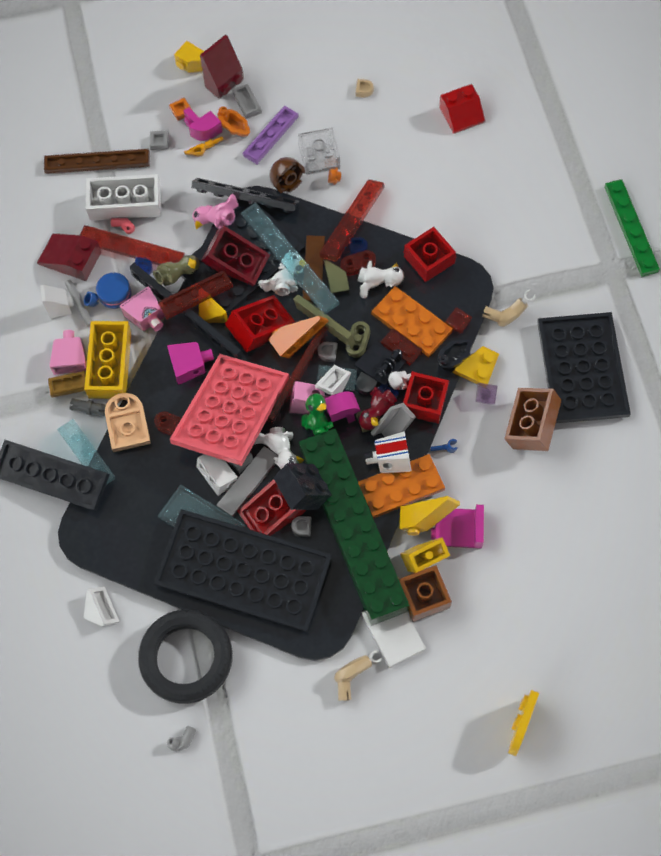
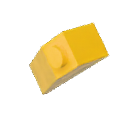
M444 496L400 506V529L412 536L428 531L460 505V501Z

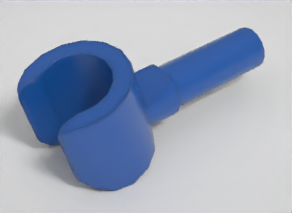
M450 439L447 444L431 446L430 449L431 451L446 450L449 453H454L458 447L453 448L450 445L456 444L457 440Z

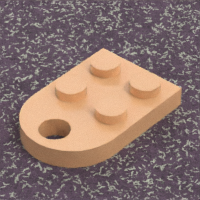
M120 393L113 396L105 407V417L112 451L117 452L151 444L144 408L139 398L130 393ZM127 400L128 403L125 407H119V401Z

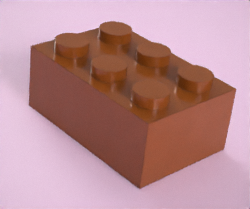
M518 388L504 438L512 449L549 451L561 404V399L555 390L547 388Z

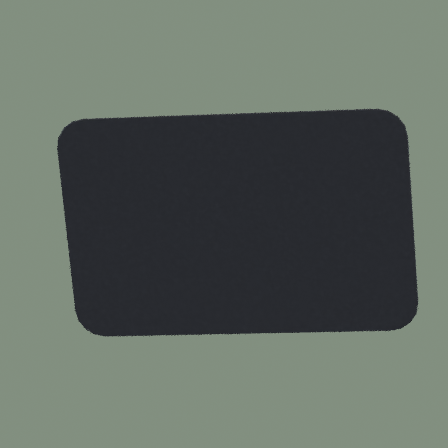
M245 187V189L299 201L298 209L292 213L283 212L282 209L276 207L275 209H269L263 204L258 203V205L305 246V250L298 255L303 262H305L306 237L325 236L324 261L327 260L346 272L349 290L331 294L323 262L321 303H311L348 331L351 330V327L356 322H366L370 328V337L365 352L376 341L390 351L402 350V358L406 360V363L398 372L405 371L407 374L416 372L449 380L439 424L415 418L405 430L410 461L428 455L460 376L453 373L455 368L444 369L438 364L437 357L439 351L453 340L468 339L472 342L473 347L484 320L482 316L486 314L484 313L485 307H489L492 300L494 287L490 274L482 264L456 253L453 265L425 282L404 257V245L415 238L284 192L280 193L278 190L269 187ZM246 200L237 201L238 207L234 209L235 218L252 204H249ZM214 223L203 245L214 237L219 230V227L216 228ZM369 261H372V267L381 270L391 268L397 263L404 272V280L396 287L453 328L452 333L430 357H427L371 314L372 310L395 286L386 287V283H382L375 288L369 289L367 297L363 299L359 295L360 287L363 283L358 282L361 268H367ZM305 267L294 275V280L297 282L296 286H298L297 291L290 292L286 296H279L272 290L265 292L260 288L238 308L275 295L295 323L309 319L308 316L297 309L294 298L297 295L303 297ZM184 280L176 297L199 315V293ZM170 308L162 322L163 327L157 332L126 392L138 397L143 405L151 444L113 452L107 429L88 466L110 474L98 509L94 511L69 503L58 529L59 546L66 558L83 570L178 609L204 612L215 618L227 629L298 658L312 661L331 658L343 650L351 639L364 607L323 506L318 510H306L301 515L312 517L311 538L294 535L291 523L271 535L282 540L332 554L308 633L154 585L180 509L249 529L238 512L231 518L217 508L216 505L227 491L218 496L196 467L197 458L203 454L170 443L173 432L219 354L228 356ZM208 323L241 350V360L289 374V380L260 433L266 435L270 433V429L273 427H283L285 432H293V438L289 440L290 450L296 456L303 459L299 448V441L315 435L311 429H306L301 425L303 414L289 413L290 398L295 381L316 385L336 365L351 372L343 392L354 393L361 411L371 408L372 397L370 394L364 395L356 390V381L363 371L355 367L354 364L362 356L357 358L349 356L346 344L323 327L288 359L281 357L269 341L261 347L246 352L226 327L225 323ZM197 342L200 352L211 349L214 360L204 362L206 372L178 385L167 346ZM321 343H338L335 363L323 361L319 358L318 347ZM379 382L375 387L381 393H384L387 389L392 392L397 399L395 405L403 403L407 388L405 390H394L389 382L385 386ZM122 400L119 407H125L128 401ZM326 408L324 411L326 413L328 422H332ZM355 413L356 421L348 423L346 417L332 422L334 427L328 429V431L336 429L356 479L359 482L381 473L378 463L367 465L365 453L376 451L375 441L385 436L382 433L373 436L371 434L372 430L362 432L357 413ZM254 444L250 453L254 459L264 446L269 450L271 449L265 444ZM275 464L243 506L273 480V477L281 470L277 464ZM233 470L238 479L240 475ZM400 508L374 518L387 551L400 522Z

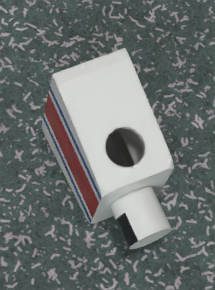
M405 431L377 439L375 441L376 451L365 453L367 465L378 463L381 473L412 471Z

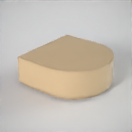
M357 79L356 97L371 96L374 87L373 83L366 79Z

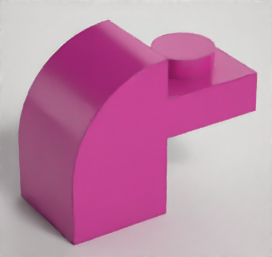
M190 107L184 110V122L189 127L192 138L199 141H208L223 132L221 121L211 111L199 118Z
M341 392L325 398L326 408L332 422L345 417L348 423L356 421L354 414L361 410L354 393Z

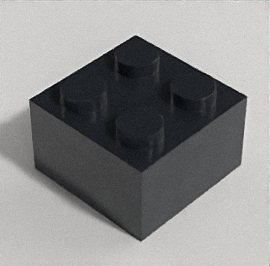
M287 463L273 477L291 510H318L332 496L328 485L323 481L318 468L314 464Z

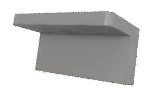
M404 403L392 406L378 422L379 425L371 431V434L374 436L382 433L387 437L404 432L416 416Z

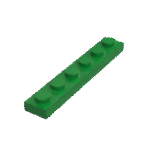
M623 180L605 183L604 188L641 277L658 273L660 268Z

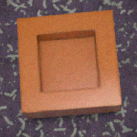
M185 98L169 104V107L177 121L185 118L184 110L190 107Z

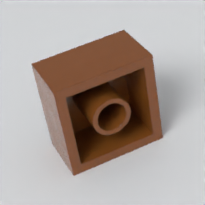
M437 565L399 579L410 605L409 614L413 622L451 607L452 601Z

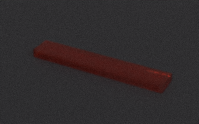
M367 180L320 251V258L337 262L385 188L383 182Z
M87 225L83 226L80 233L82 236L98 241L100 249L156 265L166 262L177 263L185 256L184 252Z
M323 326L316 333L282 389L274 408L266 420V423L270 426H273L291 396L295 381H300L315 356L319 345L325 339L328 331L327 327Z

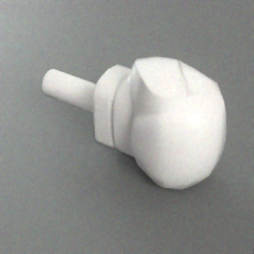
M405 371L390 373L388 376L390 386L394 390H405L408 387L407 384L409 383L411 373L407 374Z

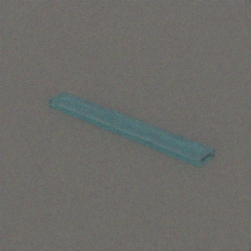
M256 203L241 213L243 218L324 315L339 305V301Z

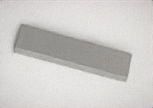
M264 446L218 502L217 508L233 518L275 466L276 460L273 458L278 457V455Z

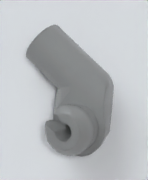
M187 726L183 736L169 738L167 746L172 751L188 748L196 729Z

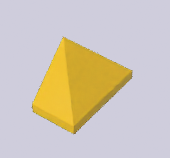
M201 288L199 290V316L207 323H226L228 320L227 312Z

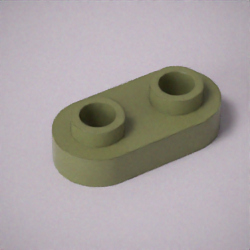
M363 321L356 322L351 327L350 332L353 334L355 344L351 348L346 345L347 353L354 358L364 354L370 337L369 325Z

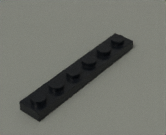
M196 178L192 181L191 188L197 189L196 191L200 193L211 192L217 197H229L231 194H234L237 201L246 200L252 205L259 203L269 209H275L276 207L286 213L295 212L299 207V201L202 178Z

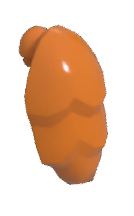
M224 106L220 107L217 118L221 121L222 127L227 129L232 135L248 137L250 133L248 121L237 111L227 109Z

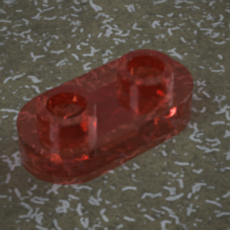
M369 250L346 256L341 261V269L349 276L358 274L362 267L367 268L369 261H372V267H374L376 256Z
M160 412L155 416L154 423L159 431L172 436L182 418L169 412ZM163 418L167 419L166 422H161Z

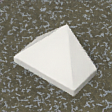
M334 365L316 383L315 388L331 396L341 393L350 378L351 372Z
M105 587L91 588L86 593L84 618L100 626L118 624L120 622Z

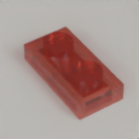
M392 329L381 341V345L390 351L402 350V358L406 360L409 366L422 353L421 348L395 329Z

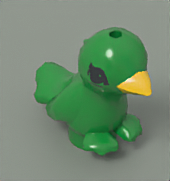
M318 393L310 395L306 399V409L310 413L303 414L301 425L306 429H311L316 436L327 432L328 429L334 426L332 422H328L324 411L326 409L325 398Z

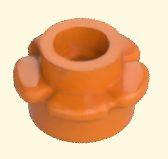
M337 167L335 169L330 168L328 174V183L336 185L341 180V172L338 171Z

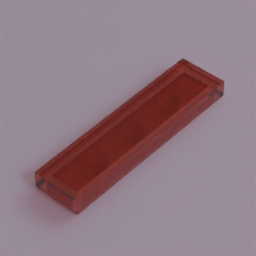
M223 270L159 301L158 306L167 320L233 288V284Z

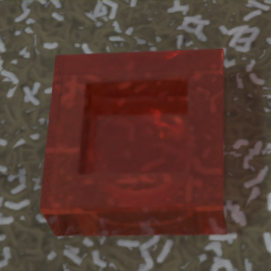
M456 307L446 320V324L461 334L472 320V317Z

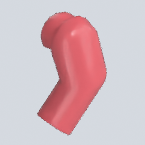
M111 218V227H121L127 234L134 232L135 226L128 218Z

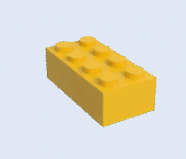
M91 321L84 388L88 399H111L117 394L127 392L132 332L128 321Z

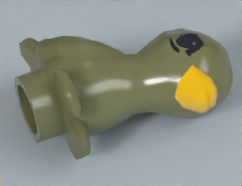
M187 255L177 263L166 262L157 266V270H153L152 273L158 284L169 286L175 283L181 275L195 273L200 267V262L197 257Z

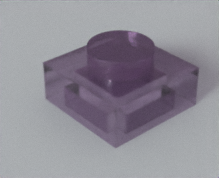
M478 383L475 402L495 405L497 385Z

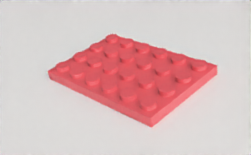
M219 354L173 432L170 443L242 466L287 384L289 374Z

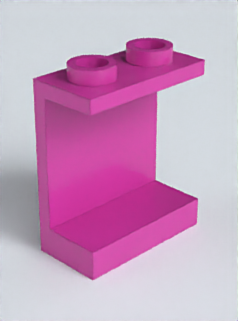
M476 504L475 509H454L439 521L435 528H431V540L442 537L446 547L482 549L484 543V505Z

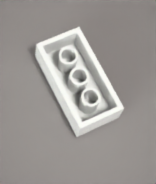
M158 174L86 178V210L90 221L111 218L161 216V185Z

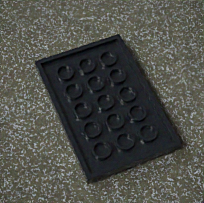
M257 203L251 205L236 217L231 225L226 226L270 254L254 286L220 273L201 262L213 237L192 254L200 262L199 269L193 274L181 275L198 293L202 288L227 312V316L261 288L258 281L269 280L278 271L282 270L278 269L286 256L290 254L298 256L305 250V246Z
M612 312L538 318L537 325L548 389H554L561 399L556 423L630 417L631 412Z

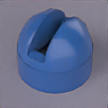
M89 291L84 297L85 306L95 307L99 304L97 301L100 299L96 293Z

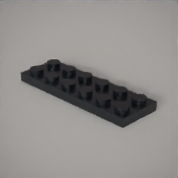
M4 439L0 450V479L97 511L110 474Z

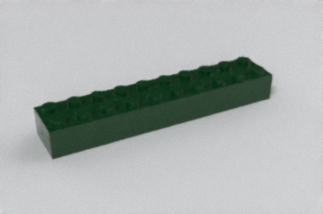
M336 429L299 441L300 452L305 464H314L318 468L319 474L328 485V489L332 494L322 506L371 626L409 612V602Z

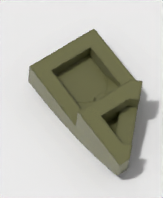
M324 261L331 294L348 291L349 285L346 272L331 262Z

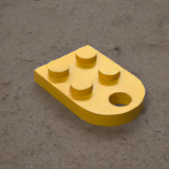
M531 690L528 695L525 694L520 702L518 710L522 712L517 714L511 729L514 730V734L508 749V754L513 756L517 755L539 696V693Z

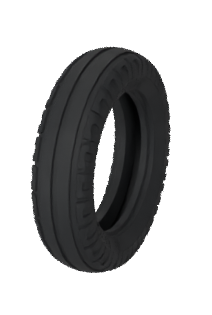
M191 609L173 611L157 619L144 634L138 652L139 669L146 685L162 699L179 704L198 702L215 693L228 677L233 658L231 641L224 627L212 616ZM181 629H193L203 633L210 639L214 648V659L209 671L201 679L188 684H179L168 680L161 674L157 664L158 650L164 639L171 633Z

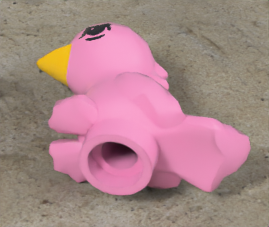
M231 194L225 203L214 207L207 205L196 208L193 212L195 228L198 229L211 222L214 223L216 228L219 227V229L223 225H231L235 219L234 209L238 207L235 195Z

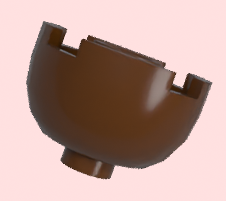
M280 158L273 163L270 169L269 177L271 184L280 193L284 191L290 193L301 184L302 180L300 178L302 173L305 174V168L294 158Z

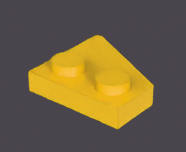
M482 346L462 362L461 365L456 367L453 373L485 388L489 383L499 353Z

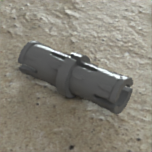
M72 398L70 404H72L70 410L86 412L87 415L97 414L105 416L106 405L94 403L93 400L83 401Z

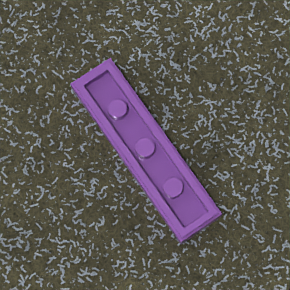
M284 105L243 152V156L257 165L299 117L298 113Z

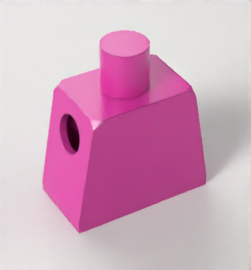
M197 342L167 346L178 385L206 372L204 362L214 360L212 350L200 352Z

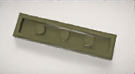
M300 295L294 298L298 310L309 318L316 316L327 318L329 322L323 326L324 329L350 348L355 344L353 334Z

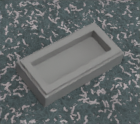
M248 84L232 90L246 119L262 113Z

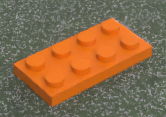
M396 286L371 312L374 317L427 357H430L453 331V328Z
M430 454L410 461L412 469L410 472L379 473L358 482L373 519L399 509L400 506L412 504L445 490V486Z

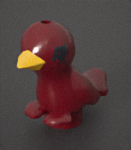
M374 387L370 392L372 397L371 408L364 410L359 417V423L363 429H374L379 425L380 417L390 407L395 406L397 399L390 390L387 389L384 393H381L377 387Z

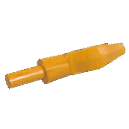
M222 136L214 140L210 139L184 151V154L203 156L206 149L214 147V144L224 139Z

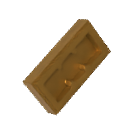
M81 371L48 378L51 397L54 398L85 391L86 372Z

